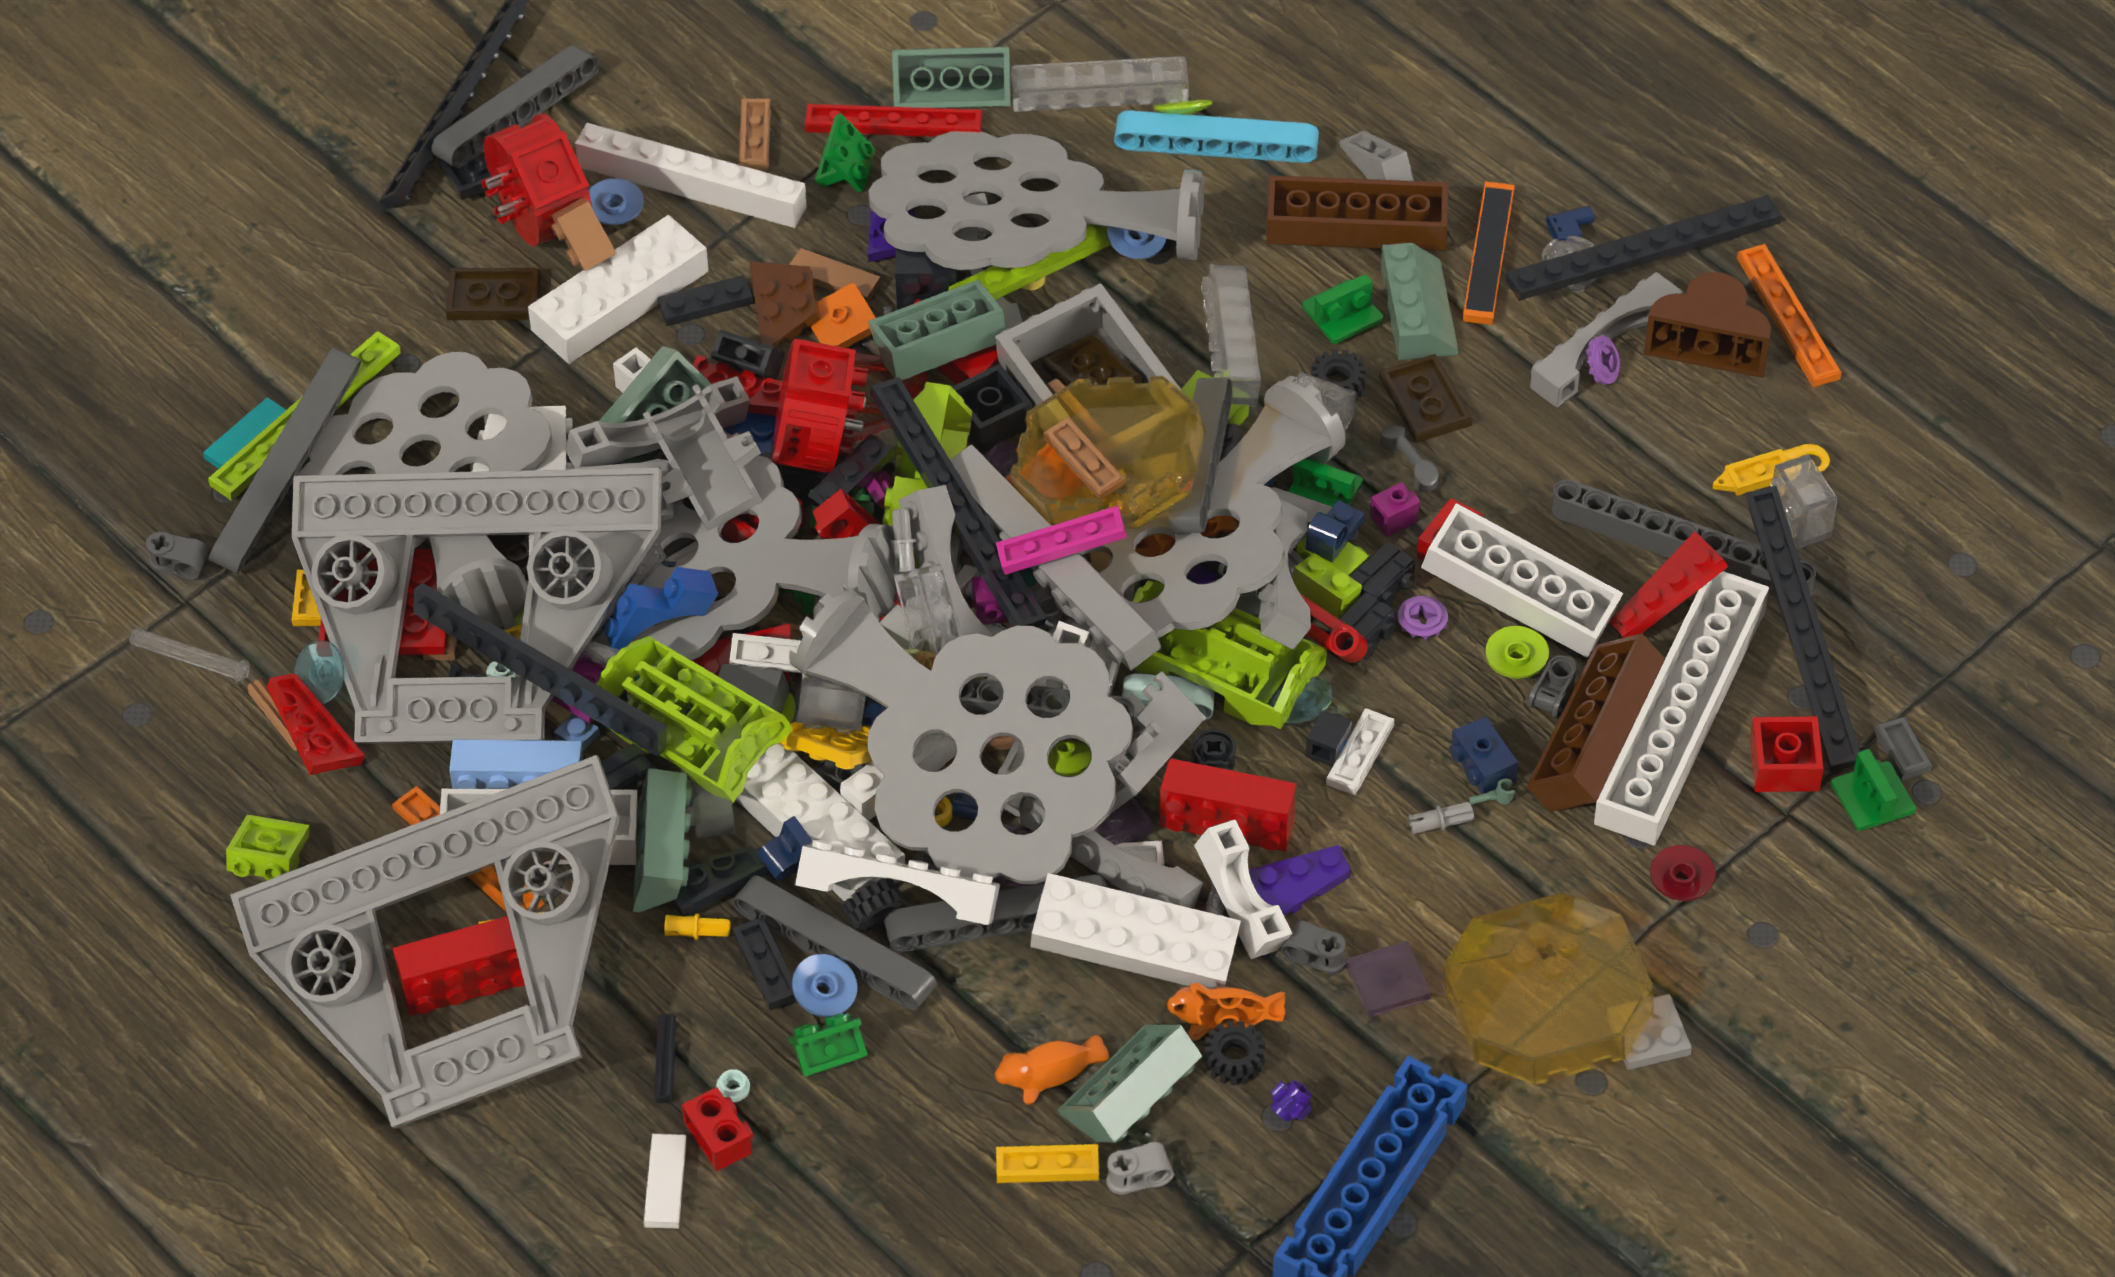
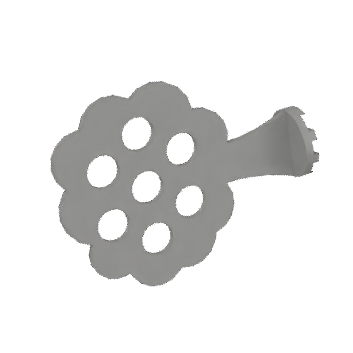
M953 131L939 135L929 143H908L887 151L881 159V174L883 177L875 181L868 192L870 208L878 216L887 219L884 225V237L889 244L905 251L926 252V255L934 263L946 268L973 270L989 265L1004 268L1032 265L1044 259L1049 253L1066 251L1078 246L1085 239L1087 224L1124 228L1177 241V259L1197 260V250L1201 239V214L1203 215L1204 176H1202L1203 171L1185 169L1180 189L1144 192L1104 191L1103 175L1095 167L1083 162L1068 160L1067 151L1060 143L1050 138L1033 134H1011L996 138L984 132ZM986 157H1000L1010 161L1012 164L1001 170H985L977 167L974 163ZM930 170H944L953 173L956 178L950 182L934 184L925 182L918 176ZM1033 178H1045L1056 182L1058 187L1045 192H1035L1023 188L1021 183ZM975 192H991L999 195L1002 199L995 204L980 206L965 201L964 197ZM931 205L943 209L945 214L934 219H919L909 215L907 212L913 207ZM1033 213L1046 217L1049 222L1043 226L1026 228L1013 224L1010 220L1017 215ZM966 227H980L990 231L992 235L980 241H966L956 237L954 233Z
M450 352L438 355L424 363L415 374L392 373L378 377L364 386L352 400L348 414L331 417L309 455L310 462L302 468L297 476L342 475L351 468L359 466L369 467L375 471V474L455 472L461 466L469 463H482L488 466L489 471L533 470L549 454L553 442L551 427L539 411L531 408L533 396L529 384L518 372L506 368L487 369L479 357L467 352ZM451 392L460 399L457 407L446 416L428 418L421 414L420 410L423 403L435 394ZM498 414L507 420L502 432L491 439L476 440L469 437L467 433L469 426L476 419L484 415ZM380 418L387 419L393 423L391 433L379 443L369 445L361 444L355 440L354 436L358 428L369 420ZM432 440L440 444L439 455L426 465L417 467L409 466L402 462L404 451L416 442ZM487 535L416 537L415 548L428 538L430 540L437 573V592L499 628L504 626L505 630L516 624L514 618L525 605L528 583L521 569L516 564L508 561L494 547Z
M1288 376L1285 380L1279 381L1269 388L1264 398L1265 407L1255 423L1231 452L1219 462L1207 520L1220 515L1235 517L1240 521L1239 527L1230 535L1222 538H1207L1200 533H1171L1169 511H1156L1147 506L1149 499L1154 494L1162 490L1174 489L1181 453L1163 455L1151 461L1122 460L1111 463L1125 478L1123 486L1102 500H1099L1084 484L1052 511L1046 509L1044 514L1045 520L1052 526L1089 515L1104 507L1118 506L1119 509L1125 512L1123 523L1127 538L1078 553L1082 556L1090 552H1104L1113 558L1111 564L1098 574L1155 631L1157 639L1173 629H1200L1223 620L1235 609L1240 594L1257 590L1271 582L1283 567L1285 558L1284 548L1280 537L1273 532L1281 522L1283 514L1282 504L1278 494L1270 487L1264 486V484L1291 465L1305 458L1315 460L1321 464L1326 463L1345 445V431L1337 412L1332 416L1323 406L1320 391L1310 384L1304 388L1298 384L1297 377ZM1153 534H1167L1176 540L1175 545L1170 551L1156 557H1145L1135 551L1136 545L1140 540ZM1205 561H1218L1228 567L1225 575L1213 583L1196 584L1186 578L1187 573L1192 567ZM1154 579L1165 585L1163 592L1151 601L1134 603L1123 597L1124 591L1136 581ZM1054 598L1055 605L1065 615L1072 617L1071 609L1067 605L1062 607Z
M757 455L743 467L763 502L741 513H749L759 518V525L755 533L747 540L739 543L725 542L721 539V531L725 523L707 531L696 510L688 509L684 506L685 498L672 502L674 517L661 521V532L639 564L637 577L632 583L635 585L664 588L666 580L671 577L676 567H667L661 564L660 557L662 551L674 540L691 538L698 542L697 553L688 563L679 567L710 571L711 575L717 572L731 573L736 577L735 586L731 593L725 598L713 602L705 616L689 615L665 620L660 624L647 628L631 642L650 636L689 660L696 659L715 645L723 631L744 629L758 623L769 614L777 601L779 588L799 590L821 597L828 593L834 598L844 591L843 586H847L865 599L866 604L877 620H879L896 606L893 601L895 593L903 592L906 580L902 572H895L893 544H890V541L894 540L893 526L869 524L862 529L858 536L821 540L792 539L798 532L802 522L801 506L794 494L784 488L783 479L778 467L769 458ZM655 459V460L645 461V462L666 461L668 472H670V471L672 470V467H671V465H670V463H669L668 460ZM584 548L574 549V556L577 557ZM592 552L583 560L585 567H595ZM594 572L585 573L582 581L586 586L592 580ZM580 584L574 586V596L584 590ZM626 589L621 592L588 643L594 651L604 656L612 657L619 652L611 650L608 639L604 634V624L610 618L619 598L623 596Z
M843 586L844 591L834 598L827 593L819 601L822 610L814 620L806 616L799 627L803 638L798 647L797 654L790 650L789 661L793 667L810 678L819 677L852 688L887 708L876 717L870 728L867 746L874 766L884 775L876 791L874 808L881 830L897 845L909 850L928 851L939 871L941 867L955 868L961 870L960 876L973 878V873L992 876L994 879L1001 875L1018 884H1037L1046 881L1048 873L1056 875L1061 871L1071 855L1072 838L1095 830L1109 816L1116 800V781L1109 764L1125 753L1131 744L1133 736L1132 721L1129 713L1121 703L1109 697L1110 677L1103 659L1093 649L1081 644L1058 643L1048 632L1037 627L1014 626L997 633L993 637L976 633L955 638L945 644L936 655L932 670L930 671L917 662L887 633L862 596L847 586ZM977 677L993 678L1002 685L1004 690L1003 699L999 707L985 715H975L966 711L960 702L961 691L971 679ZM1044 680H1057L1063 683L1070 692V702L1067 708L1060 715L1052 718L1036 716L1027 707V695L1030 689L1038 682ZM932 733H943L950 736L957 746L956 757L952 764L938 772H928L921 769L913 758L914 749L918 741ZM999 736H1011L1018 739L1025 749L1024 760L1014 772L1006 775L989 772L981 762V755L985 745L993 738ZM1067 738H1075L1085 742L1092 751V759L1088 768L1082 774L1074 777L1057 775L1048 764V757L1052 747L1059 741ZM951 793H965L971 796L978 805V815L974 823L967 829L959 832H949L942 829L934 818L938 802ZM1018 796L1036 798L1045 808V818L1041 826L1027 835L1013 834L1001 822V815L1005 805L1011 799Z

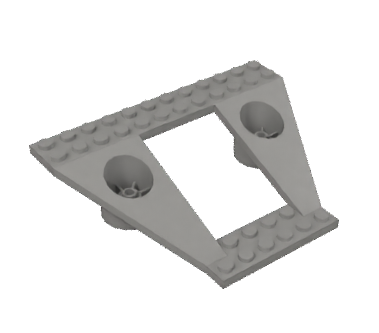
M656 467L294 476L292 540L355 709L354 742L357 744L452 743L453 739L544 740L545 709L554 695L542 690L516 673L515 678L512 676L395 678L416 537L535 534L533 549L530 552L527 564L528 585L520 640L571 670L661 532L662 469ZM584 548L577 557L572 555V550ZM369 552L361 561L357 560V554ZM592 552L595 567H585L583 560ZM376 557L378 571H370L367 565ZM594 572L592 580L586 586L582 581L585 573ZM549 573H552L555 579L548 585L547 577ZM370 577H377L375 585L370 589L367 586ZM336 578L340 582L334 587V579ZM559 584L565 586L564 598L553 597L551 594ZM580 584L584 590L571 597V587ZM344 588L349 590L348 602H341L336 597ZM364 588L368 594L356 600V591Z
M595 755L230 894L251 958L382 1096L391 1127L398 1128L583 1058L572 1025L620 817L600 759ZM560 859L567 860L572 868L560 874L555 870ZM546 861H551L549 867L542 866V864ZM495 866L530 1006L520 1007L408 1050L375 911ZM573 876L571 892L562 889L563 880ZM532 892L534 898L527 909L523 901V895ZM560 892L567 895L568 897L564 903L556 908L553 899ZM540 900L548 901L551 911L535 913ZM344 941H349L354 952L343 956L339 951ZM335 942L332 950L326 949V946ZM355 959L356 965L352 975L346 972V962ZM315 974L318 979L313 989H311L308 983V976ZM343 975L350 977L351 979L346 986L339 990L337 981ZM324 982L331 983L334 994L318 995Z

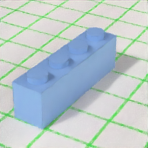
M453 739L449 770L452 789H508L584 760L581 741Z

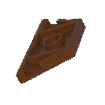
M763 262L750 263L761 343L775 347L785 338L791 341L803 329L810 327L820 319L814 276L809 266Z

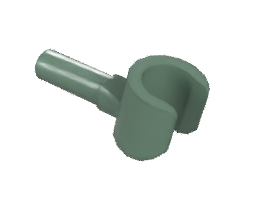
M1501 779L1497 784L1496 790L1469 797V803L1473 805L1496 800L1500 804H1509L1515 794V790L1508 791L1512 785V780Z

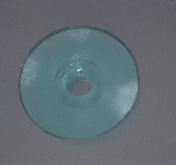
M315 641L307 645L299 654L294 673L298 675L320 703L324 704L332 700L340 691L345 677V663L341 652L334 644L327 641Z
M1311 678L1297 698L1285 723H1303L1318 717L1321 711L1326 710L1333 700L1331 685L1322 678ZM1282 688L1274 696L1271 704L1272 707H1275Z

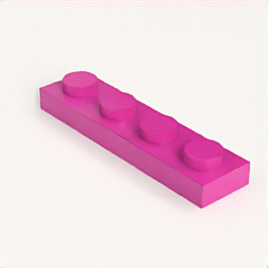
M1118 506L1003 540L997 542L996 545L1001 566L1006 575L1127 538L1120 509Z

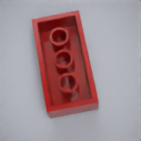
M1169 758L1160 788V827L1168 828L1175 832L1184 831L1202 836L1210 827L1236 820L1247 844L1263 847L1266 850L1286 852L1295 822L1296 783Z
M508 916L393 948L399 985L409 1016L426 1014L444 1006L458 1005L469 999L490 996L498 991L512 987L525 986Z

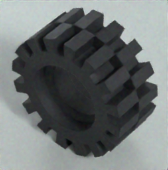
M1338 349L1332 350V355H1329L1328 351L1322 353V358L1318 355L1315 358V363H1312L1310 384L1320 391L1323 404L1328 405L1332 401L1333 407H1339V402H1343L1344 406H1348L1349 400L1355 403L1358 401V396L1362 397L1366 367L1363 366L1362 359L1357 360L1356 354L1352 353L1351 356H1348L1347 350H1343L1342 354H1338ZM1341 374L1349 379L1343 382H1335L1327 377Z
M882 878L877 883L875 881L871 882L868 887L864 886L860 888L861 891L853 893L851 895L852 898L846 899L845 904H842V910L853 929L858 932H864L866 929L868 931L873 929L876 925L877 927L882 925L885 915L892 910L903 908L906 901L893 879Z
M1233 1020L1227 1021V1027L1220 1023L1217 1025V1032L1214 1029L1209 1032V1038L1206 1037L1205 1061L1207 1071L1211 1070V1076L1214 1079L1220 1075L1221 1083L1225 1084L1227 1079H1231V1085H1237V1080L1241 1079L1243 1085L1248 1083V1076L1254 1080L1257 1078V1071L1262 1072L1265 1062L1264 1039L1262 1040L1260 1031L1255 1033V1026L1250 1024L1247 1028H1244V1021H1239L1238 1026H1233ZM1230 1046H1239L1247 1050L1248 1054L1242 1059L1233 1060L1223 1056L1222 1051Z

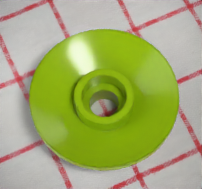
M1212 100L1154 105V110L1161 113L1193 115L1212 105Z
M1509 626L1491 635L1486 644L1485 655L1487 662L1497 673L1509 678L1523 679L1538 674L1546 666L1549 658V648L1545 639L1533 629L1523 626Z
M1064 739L1052 747L1048 757V764L1055 774L1062 777H1074L1082 774L1088 768L1092 759V751L1088 745L1082 742Z

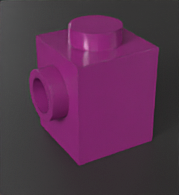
M1401 482L1371 497L1370 517L1385 536L1388 537L1418 522L1419 498L1414 491H1409Z
M982 576L972 577L971 603L975 616L983 625L1008 622L1007 617Z

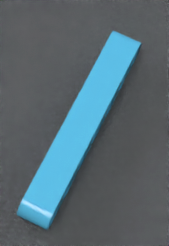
M1124 111L1117 117L1114 141L1119 148L1132 151L1309 163L1317 156L1319 131L1315 126L1307 123Z

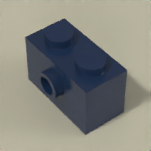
M1487 717L1453 730L1452 744L1449 746L1451 756L1456 763H1461L1469 783L1472 786L1476 785L1481 794L1496 790L1497 784L1501 779H1510L1512 783L1516 782L1518 761Z

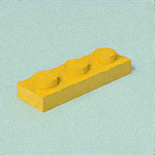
M1098 1144L996 1147L997 1183L1099 1180Z

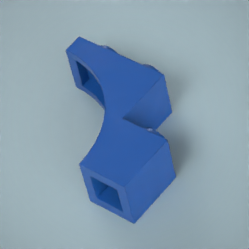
M676 567L671 577L666 580L664 588L629 584L623 596L619 598L610 618L604 624V634L608 639L611 650L620 651L621 648L626 647L641 632L659 622L680 616H705L718 595L710 571Z

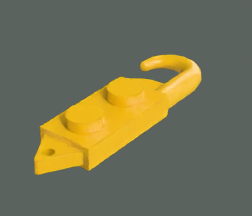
M1803 444L1784 451L1778 449L1726 465L1724 472L1713 483V489L1735 492L1738 496L1746 492L1791 480L1798 474L1800 467L1799 458L1815 455L1821 459L1820 466L1815 468V472L1820 473L1829 466V455L1825 449L1815 444Z

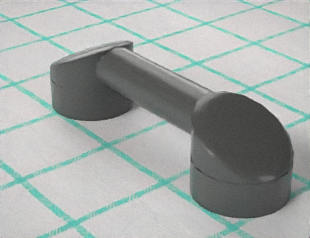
M1394 425L1383 429L1380 435L1381 446L1389 451L1400 450L1414 467L1413 484L1415 488L1421 492L1435 490L1438 486V470L1432 462L1423 460L1406 439L1405 428Z

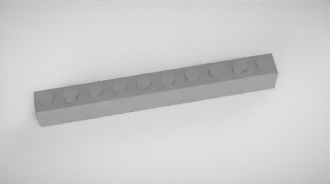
M972 444L950 460L990 526L998 534L997 537L1000 541L1051 526ZM1079 553L1030 567L1034 571L1033 575L1043 588L1049 586L1052 589L1051 593L1055 600L1062 607L1067 605L1071 609L1072 617L1080 626L1085 623L1089 627L1088 632L1097 644L1104 643L1108 647L1107 652L1117 664L1123 662L1131 671L1161 648L1155 631Z

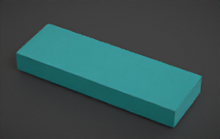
M267 397L203 452L204 459L219 469L283 414L286 409Z

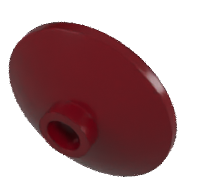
M1674 845L1661 850L1651 862L1650 878L1654 887L1664 896L1674 900L1691 901L1701 898L1711 890L1715 882L1716 871L1712 860L1703 851L1692 846Z

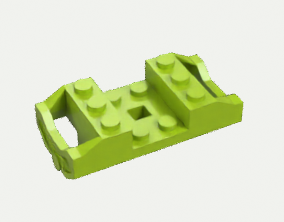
M926 382L924 390L913 400L951 460L967 448L972 410L951 386ZM899 440L896 453L899 454H897L895 472L900 473V477L895 476L893 489L887 488L883 525L893 526L892 512L894 509H901L898 500L917 490L927 489ZM913 550L916 571L902 573L906 579L905 586L919 588L925 584V581L921 574L915 550Z
M1149 579L1143 588H1138L1132 602L1144 603L1155 599L1163 592L1165 585L1160 581ZM1235 608L1223 620L1209 627L1194 630L1173 629L1158 639L1161 648L1134 669L1140 674L1157 675L1162 671L1166 676L1179 675L1225 696V713L1251 725L1274 726L1281 730L1288 720L1297 698L1311 678L1319 676L1326 666L1327 649L1302 638L1293 650L1261 634V619ZM1288 674V677L1278 697L1275 707L1267 705L1270 698L1273 696L1277 688L1280 686V684Z
M650 636L631 642L628 646L621 648L616 655L608 660L606 668L602 671L600 680L596 684L618 698L626 690L631 697L627 703L667 726L666 750L660 756L682 768L696 785L714 796L727 799L732 803L742 793L748 772L768 747L783 742L793 730L791 724L781 713ZM639 674L640 678L635 682L634 678ZM689 707L692 708L689 711V713L685 716L684 713L689 709ZM617 734L619 737H621V738H622L624 741H626L627 743H629V744H633V743H634V742L630 741L629 739L623 737L622 735ZM635 744L639 750L647 755L649 754V751Z

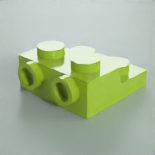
M247 815L226 849L227 871L233 872L238 877L254 875L270 880L296 870L299 865V853L309 837V825Z

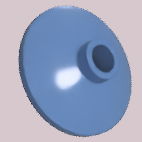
M606 179L596 183L588 190L592 209L602 224L620 225L627 223L639 215L644 205L643 193L640 188L625 179Z
M1111 226L1107 228V236L1111 246L1120 254L1133 259H1146L1156 255L1162 250L1166 242V238L1149 233Z
M817 954L804 959L797 966L792 978V989L796 1000L805 1010L817 1016L829 1017L844 1013L850 1008L857 995V981L853 971L844 961L835 956ZM817 987H824L827 991V994L819 992L817 990Z

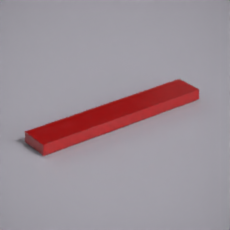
M807 104L805 132L830 133L835 115L841 113L861 134L937 137L953 131L981 132L982 110Z

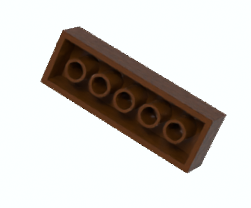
M1269 175L1266 244L1382 248V245L1413 243L1423 250L1446 251L1448 182Z
M1642 633L1595 645L1526 786L1549 812L1597 802L1665 659Z

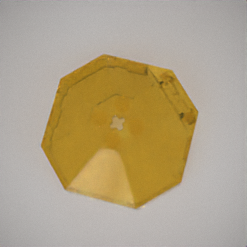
M1151 376L1150 383L1139 384L1134 383L1133 377L1108 378V385H1092L1091 379H1077L1027 411L1025 419L1027 430L1026 433H1021L1016 451L1019 459L1017 465L1012 466L1010 473L1014 487L1051 526L1118 506L1125 529H1140L1191 495L1206 434L1198 405L1164 376ZM1069 416L1125 478V484L1120 489H1125L1126 493L1121 494L1114 491L1103 499L1097 498L1047 443L1043 433Z
M1562 892L1472 918L1443 965L1445 991L1449 1000L1453 1003L1455 1015L1463 1035H1466L1474 1061L1534 1085L1547 1082L1548 1075L1565 1071L1568 1076L1592 1069L1593 1062L1609 1057L1612 1062L1625 1059L1654 1010L1653 984L1622 915ZM1547 948H1551L1552 954L1555 957L1548 956L1546 960L1541 959L1539 951H1546Z

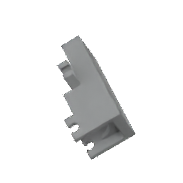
M696 384L692 388L704 409L700 422L670 437L659 432L648 411L643 413V416L672 467V470L662 477V495L666 503L669 504L689 497L706 530L710 531L763 502L743 467L761 452L749 431L729 439L727 438L698 384Z
M1162 671L1153 679L1159 684L1160 691L1154 689L1152 684L1147 685L1142 691L1150 700L1146 706L1134 694L1127 698L1134 705V721L1142 730L1131 741L1127 749L1134 758L1121 773L1116 770L1115 761L1109 764L1116 781V800L1109 815L1139 793L1206 718Z

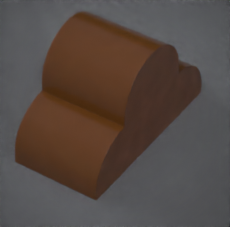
M1706 273L1691 281L1686 294H1669L1654 302L1648 315L1644 355L1764 378L1771 326L1764 314L1757 309L1746 306L1747 292L1739 280L1724 273Z

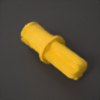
M696 913L695 916L666 915L664 931L665 936L694 937L695 940H698L699 936L728 937L731 932V922L729 919L700 918L699 913Z

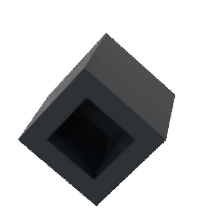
M1322 710L1307 736L1306 757L1333 767L1351 735L1352 721L1340 714H1333Z

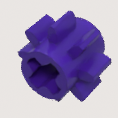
M1297 1080L1287 1084L1280 1081L1271 1091L1274 1095L1272 1097L1274 1102L1271 1104V1107L1285 1121L1290 1122L1292 1119L1295 1120L1296 1117L1302 1121L1312 1110L1309 1106L1311 1104L1309 1100L1312 1095Z

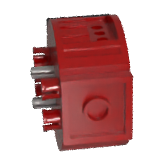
M540 113L534 116L532 123L521 128L519 125H512L486 136L483 159L490 177L481 180L482 188H489V190L485 191L488 198L497 194L500 206H495L493 209L495 216L499 214L502 216L497 218L498 222L503 225L511 220L517 232L527 244L535 247L556 238L557 236L551 227L555 223L551 215L580 198L586 199L592 207L590 193L587 189L589 184L565 131L561 132L559 126L550 116Z
M795 338L794 341L792 340L781 385L770 452V460L778 467L782 475L793 474L808 477L815 481L823 480L834 470L837 456L847 457L851 453L852 439H844L842 434L852 435L853 430L862 431L863 421L855 420L856 410L862 411V408L866 406L865 392L851 390V385L865 388L868 368L854 367L856 350Z

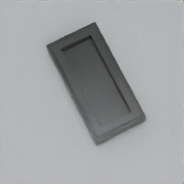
M1905 716L1875 725L1874 733L1902 781L1931 772L1932 764Z

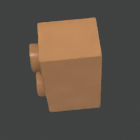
M580 198L551 215L555 222L551 227L560 241L565 240L569 247V250L565 252L574 267L578 265L581 269L587 271L616 254L608 236L586 199Z

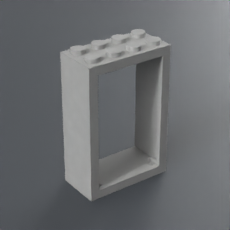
M1101 283L1092 288H1087L1080 294L1066 301L1059 302L1054 307L1038 315H1033L1026 321L1012 328H1007L995 336L999 364L1032 402V417L1041 430L1045 432L1067 418L1068 415L1030 363L1103 327L1129 363L1133 365L1135 371L1141 375L1147 387L1165 410L1101 442L1096 447L1110 463L1122 460L1151 461L1163 455L1182 451L1192 403Z

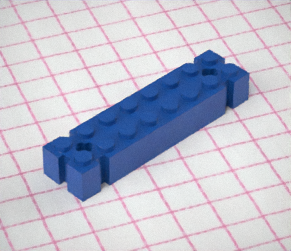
M1407 1056L1395 1074L1394 1087L1390 1085L1386 1087L1294 1225V1238L1287 1236L1275 1253L1273 1277H1347V1274L1354 1277L1445 1138L1447 1124L1453 1126L1464 1109L1467 1084L1445 1073L1438 1079L1431 1075V1066Z

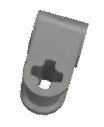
M1151 1142L1140 1147L1116 1151L1109 1156L1107 1161L1109 1170L1106 1178L1107 1187L1110 1191L1119 1195L1151 1187H1160L1169 1183L1174 1177V1172L1164 1146L1159 1142ZM1124 1178H1127L1126 1185H1124Z

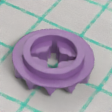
M1598 336L1590 340L1589 348L1586 349L1588 355L1586 363L1590 366L1589 373L1594 375L1595 382H1601L1603 385L1613 383L1618 377L1620 359L1616 347L1606 336Z
M1416 596L1406 600L1400 606L1397 616V622L1400 623L1402 632H1409L1412 639L1416 636H1423L1425 641L1431 635L1438 637L1440 631L1446 629L1448 613L1445 606L1437 599L1428 596ZM1420 611H1422L1425 619H1427L1425 624H1422L1420 619H1418Z

